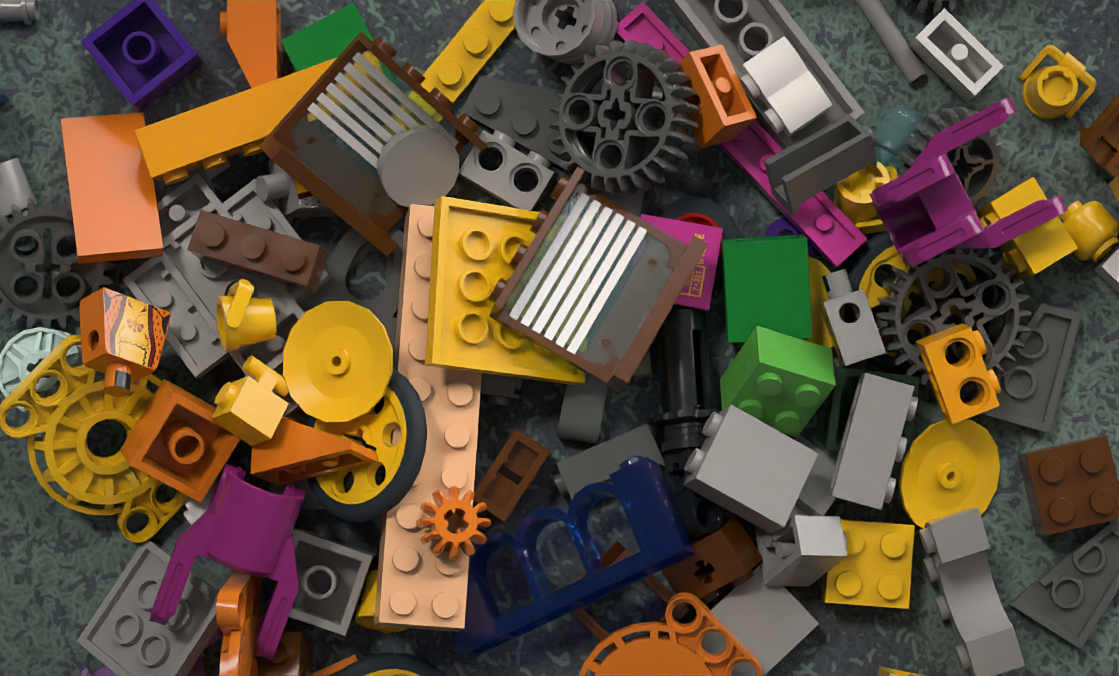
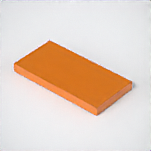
M144 112L61 119L78 264L163 256V243L154 181L150 176L134 131L146 126Z

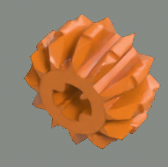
M457 486L449 488L448 500L440 490H436L432 493L436 506L430 502H423L420 506V509L431 518L418 519L416 526L419 528H430V532L422 536L420 541L422 544H427L432 539L438 542L433 548V555L439 556L445 546H447L449 560H456L459 555L460 546L463 553L469 557L475 553L471 541L481 545L486 542V536L476 529L488 528L491 525V520L477 518V514L484 511L487 506L484 502L477 504L474 508L470 505L475 495L472 490L467 491L462 500H459ZM454 513L460 517L458 524L463 527L462 532L459 528L453 533L447 530L449 523L444 519V515L446 514L447 518H450Z

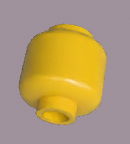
M1078 200L1067 207L1068 211L1060 215V218L1064 221V227L1078 247V249L1073 251V254L1079 260L1085 261L1092 258L1094 262H1097L1119 244V239L1117 238L1119 224L1098 201H1090L1082 205Z

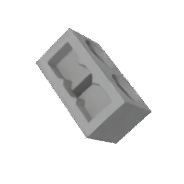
M483 130L479 138L487 146L483 151L475 145L473 146L460 168L459 177L509 207L534 211L554 178V172L549 170L552 163L533 151H530L528 156L514 149L516 141L498 130H495L493 135ZM490 150L497 151L503 157L501 166L494 171H487L479 164L482 154ZM528 171L536 175L538 184L534 190L522 192L515 187V178L521 172Z

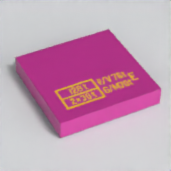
M641 214V219L688 245L693 236L708 243L673 304L708 311L723 228ZM644 239L641 240L634 252L630 276L648 246Z

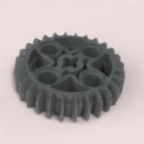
M611 40L609 47L596 45V56L588 52L583 53L585 65L581 66L572 63L571 67L575 73L572 78L561 77V80L567 87L564 92H554V95L561 99L560 107L551 108L550 111L559 115V122L553 123L549 127L560 131V136L554 139L552 143L556 146L564 147L558 158L562 161L570 162L567 166V171L573 174L577 167L584 170L580 179L581 183L591 185V188L602 192L607 191L615 195H621L623 192L632 195L636 194L638 189L644 191L651 190V181L660 184L665 183L663 170L676 173L678 171L673 160L676 157L684 160L688 158L681 148L683 144L695 143L692 138L687 136L688 129L699 126L698 123L689 120V114L698 111L699 107L688 103V99L697 92L692 88L685 87V84L691 77L683 72H679L681 64L678 61L669 59L670 55L667 52L656 49L647 43L640 44L633 40H626L625 43L617 40ZM633 68V77L626 84V75ZM655 77H657L664 90V101L652 99ZM603 78L601 95L590 94L596 84ZM590 107V116L584 122V113ZM662 113H665L664 125L658 130V118ZM585 133L595 135L592 156L584 141ZM646 140L659 141L651 154L644 159ZM621 151V162L615 167V157Z
M974 248L948 249L910 268L908 264L904 271L895 267L891 268L892 273L898 279L896 283L887 281L882 283L886 289L891 291L890 297L877 298L878 302L887 306V312L876 313L875 316L877 319L886 321L888 326L878 330L880 336H891L892 340L884 345L885 351L893 352L898 350V353L892 359V363L900 366L906 361L908 362L903 374L912 377L919 370L917 379L919 384L924 386L930 380L917 344H910L907 339L909 328L916 323L923 324L925 328L924 338L962 323L970 326L973 331L978 330L987 349V353L982 355L987 371L992 369L1002 375L1004 370L999 363L1002 359L1012 363L1016 362L1009 349L1011 346L1024 348V344L1015 337L1017 333L1030 332L1029 328L1019 324L1020 318L1032 315L1030 311L1019 308V303L1029 300L1030 297L1028 294L1016 293L1015 289L1023 285L1024 281L1021 278H1008L1015 270V267L1011 264H1006L1000 268L999 265L1004 258L1001 253H994L988 259L987 256L990 248H978L975 253H973ZM951 263L969 264L982 270L987 275L962 285ZM940 267L944 274V280L939 287L930 289L926 283V275L932 268ZM914 283L924 306L902 317V306L905 296ZM995 285L999 292L998 299L992 306L985 307L982 302V293L988 286ZM954 291V293L959 294V295H961V296H965V297H964V298H960V297H958V296L950 295V294ZM951 306L961 310V312L956 314V323L945 320L950 315L949 307ZM1004 314L1002 331L996 343L992 345L982 324ZM959 341L953 342L947 347L953 362H957L963 354V346ZM968 381L965 383V386L970 390L975 389V381Z

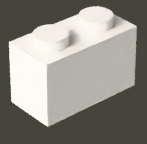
M945 8L909 44L910 48L966 103L1004 67Z

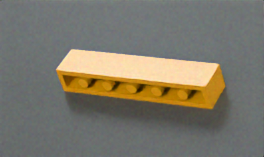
M364 51L361 55L383 74L378 58L371 51ZM337 58L134 130L151 178L157 182L164 180L165 185H171L189 178L188 171L202 166L205 171L222 167L228 164L227 157L243 152L244 157L263 152L259 145ZM357 62L352 64L389 98H392L390 92ZM345 72L343 74L381 109L385 107L383 103L349 73ZM336 82L334 84L367 114L372 113L340 83ZM329 92L325 94L345 113H351V111L347 107H345L340 101H338L332 94H330ZM320 102L316 104L338 124L343 123ZM308 113L307 120L314 126L321 124L323 129L329 128L314 114Z

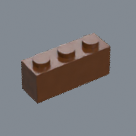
M200 210L187 249L199 259L314 294L317 293L329 256L320 245L204 210Z

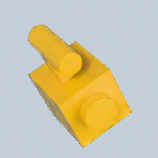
M251 355L244 362L242 369L253 376L254 380L247 376L235 382L226 383L215 398V404L218 406L211 419L253 446L272 438L289 404L274 394L272 390L282 397H285L289 390L283 376Z

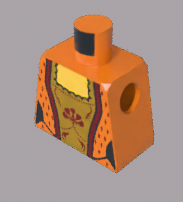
M103 287L80 300L82 362L88 368L105 373L104 392L106 394L123 397L129 395L131 382H136L153 373L158 367L171 319V312Z

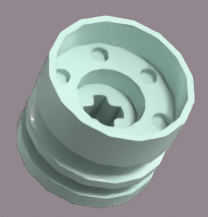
M38 327L24 330L10 339L0 353V390L3 395L7 397L62 340L72 336V334ZM81 345L71 347L66 354V361L71 366L83 364ZM54 376L41 378L36 384L37 394L45 397L53 395L59 388V380ZM16 407L25 413H29L28 409L24 407Z

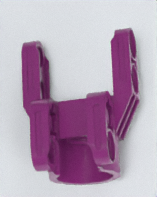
M1010 96L933 135L904 175L872 190V193L869 194L888 235L905 265L909 264L910 268L948 249L996 248L1068 211L1061 195H1058L1049 200H1038L983 227L977 212L947 157L946 152L1003 124L1009 115L1017 112Z
M225 464L208 510L176 540L149 621L166 626L168 619L175 615L196 555H200L234 571L275 580L257 629L258 639L255 649V655L272 660L299 589L292 531L305 498V490L296 488L294 484L290 483L289 486H286L284 494L271 493L244 482L246 472L242 471V467L238 466L237 468Z

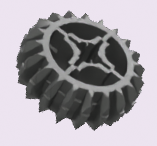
M956 106L954 110L942 107L939 117L935 114L927 113V124L925 126L914 124L917 131L914 138H905L907 145H909L908 150L898 153L901 160L905 162L897 168L899 175L902 176L908 171L933 135L978 113V111ZM997 127L972 139V145L970 146L962 144L946 152L975 210L979 198L989 200L987 190L990 186H999L995 179L996 174L1006 171L999 162L1007 156L1004 148L1001 147L1005 140L997 132Z

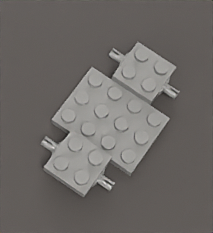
M229 162L222 167L205 171L203 166L188 171L189 178L171 185H165L164 180L157 182L153 179L163 243V256L151 257L126 276L123 281L137 300L171 312L166 339L195 378L200 379L230 355L241 369L247 358L252 355L283 376L284 347L291 328L305 314V310L298 303L309 296L311 292L199 259L187 249L200 210L302 240L272 200L262 201L258 197L256 179L223 203L215 191L212 180L228 167H231ZM325 269L318 288L331 279ZM241 279H245L254 286L251 297L271 298L276 316V337L273 340L239 347L238 350L224 351L221 346L219 333L216 330L217 298L227 296L233 284ZM242 369L246 377L249 376L254 380L253 376ZM272 390L274 394L289 403L283 416L290 417L301 409L290 396V393L282 397Z

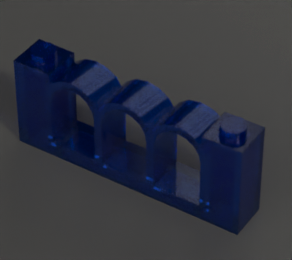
M635 456L620 463V470L609 474L613 485L598 482L586 485L578 491L569 504L568 513L550 507L537 509L523 519L517 529L516 537L507 533L492 532L484 534L487 538L484 544L481 545L473 542L475 553L469 556L464 629L458 632L451 631L459 653L470 657L479 656L696 555L659 464L648 457ZM616 497L623 507L641 552L604 568L589 533L587 521L589 512L594 504L603 498ZM563 521L571 533L587 577L552 593L539 560L536 545L538 536L543 528L550 523ZM510 545L518 555L535 601L501 617L487 581L485 570L491 554L500 547Z

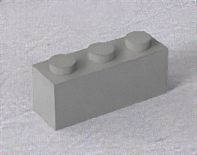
M868 373L860 374L828 490V496L879 510L882 509L883 502L890 503L896 484V479L890 478L894 461L901 462L907 444V438L901 437L905 420L910 422L913 420L917 408L918 397L912 396L915 386Z

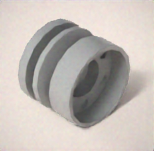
M516 0L513 8L514 26L521 41L532 51L568 65L572 63L578 65L585 64L583 53L588 52L596 56V45L609 47L611 40H614L618 28L617 9L612 0ZM572 15L574 18L577 19V22L574 26H572V24L569 23V19Z

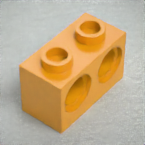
M962 323L916 341L945 420L955 424L1000 406L996 394L1001 393V387L992 369L987 371L982 355L987 353V349L978 330L972 331L970 326ZM959 341L963 346V355L957 362L948 363L945 358V351L951 343ZM968 381H975L978 388L976 396L968 402H962L960 398L961 387Z

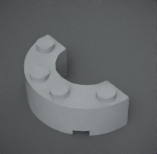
M972 507L926 522L924 529L919 530V534L929 558L922 559V563L929 582H936L940 596L934 598L935 607L941 621L949 620L958 646L954 647L961 670L970 669L973 676H995L1025 666L1014 627L1003 609L992 579L987 557V549H990L979 509Z

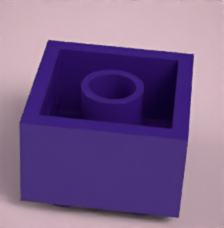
M132 0L80 41L128 102L139 112L144 111L204 63L155 0Z

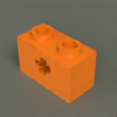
M723 45L689 52L679 62L681 64L679 72H683L691 77L685 84V87L692 88L697 92L688 99V103L699 107L698 111L689 114V120L699 125L697 128L691 129L700 148L733 140L757 118Z

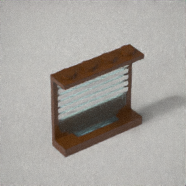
M360 32L259 146L275 164L388 257L398 245L388 234V231L409 208L399 205L384 192L377 173V162L382 148L392 136L401 131L405 133L409 130H414L413 127L426 126L437 129L453 143L457 153L469 141L481 151L484 150L487 144L476 135L481 128L464 112L456 117L449 111L454 103L442 92L434 87L429 93L421 86L426 78L410 63L406 62L401 68L392 60L397 52L379 35L372 42L364 33Z
M577 167L570 179L563 175L550 196L556 200V203L550 213L542 209L530 229L536 236L528 247L522 243L509 264L515 268L509 281L500 278L488 299L495 303L489 317L621 394L708 243L696 236L692 237L688 245L675 239L580 183L579 181L584 170Z

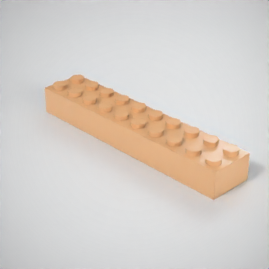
M410 204L404 221L393 368L405 376L419 394L425 410L427 441L421 470L412 488L398 505L382 515L374 626L458 632L464 629L469 557L463 553L460 546L459 555L456 560H449L447 546H445L439 556L433 555V548L438 542L432 539L429 543L422 544L420 538L430 532V528H419L416 526V521L420 518H431L420 509V506L423 502H430L436 506L432 497L434 491L440 490L447 500L448 491L451 486L458 487L459 500H462L467 491L472 490L474 492L482 373L425 366L434 206ZM399 425L391 433L390 439L393 446L401 438V428ZM454 513L450 518H447L445 514L444 519L449 523L447 530L453 533L459 528L462 532L463 527L458 524L460 517Z

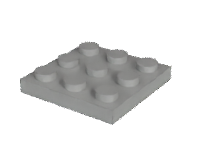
M150 539L141 543L77 642L118 676H187L219 628L216 617L219 591L191 570L176 613L168 619L166 626L149 621L157 593L171 557L168 551Z

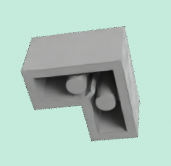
M795 503L784 528L769 533L754 525L758 551L763 558L760 563L764 586H810L847 557V538L842 531L839 516H812Z

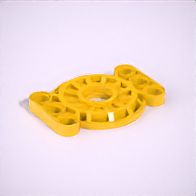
M81 335L68 336L1 402L0 427L5 434L11 437L21 438L26 436L30 466L39 484L53 499L69 509L88 515L118 514V527L124 537L135 543L145 542L153 537L185 504L187 495L177 490V494L172 500L160 502L156 499L155 494L157 488L163 482L129 465L121 451L108 457L95 455L89 450L86 440L92 426L106 419L116 420L121 423L126 430L127 439L154 396V393L146 387L147 380H150L158 387L162 380L151 373L136 382H131L129 395L123 397L108 395L104 392L105 373L101 372V376H95L97 370L88 368L84 364L71 366L67 363L66 354L68 350L73 346L81 345ZM48 375L54 376L59 380V388L56 393L47 397L37 394L36 384L39 379ZM21 406L28 409L29 419L24 425L12 427L6 423V414L13 407ZM42 432L41 437H35V434ZM34 449L42 450L43 458L48 467L42 472L36 463ZM56 481L64 491L69 493L67 497L55 491L48 482ZM82 500L92 504H102V506H89L78 502ZM141 512L148 515V524L144 529L138 532L127 529L126 523L132 514Z

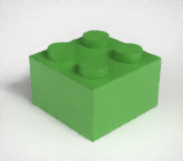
M756 326L720 378L722 410L729 405H733L783 434L798 437L836 385L832 349Z

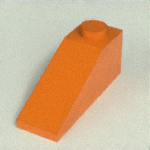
M227 0V11H221L220 13L221 36H227V41L251 88L281 78V6L277 0Z
M282 416L272 438L252 446L250 474L279 486L377 462V453L352 441L295 422L293 418Z

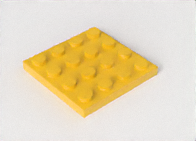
M445 196L435 199L425 366L569 385L585 384L584 372L489 317L495 303L488 299L500 278L509 281L515 271V268L509 264L520 245L523 243L529 247L536 234L531 232L530 229L540 212ZM559 215L509 298L506 304L509 311H512L568 217ZM577 218L519 315L521 318L525 316L582 219ZM592 221L531 321V324L535 325L583 245L592 229ZM591 248L542 329L546 332L586 266L591 257ZM590 276L554 335L555 338L558 339L589 287ZM588 306L565 344H571L588 315ZM587 334L577 351H586Z

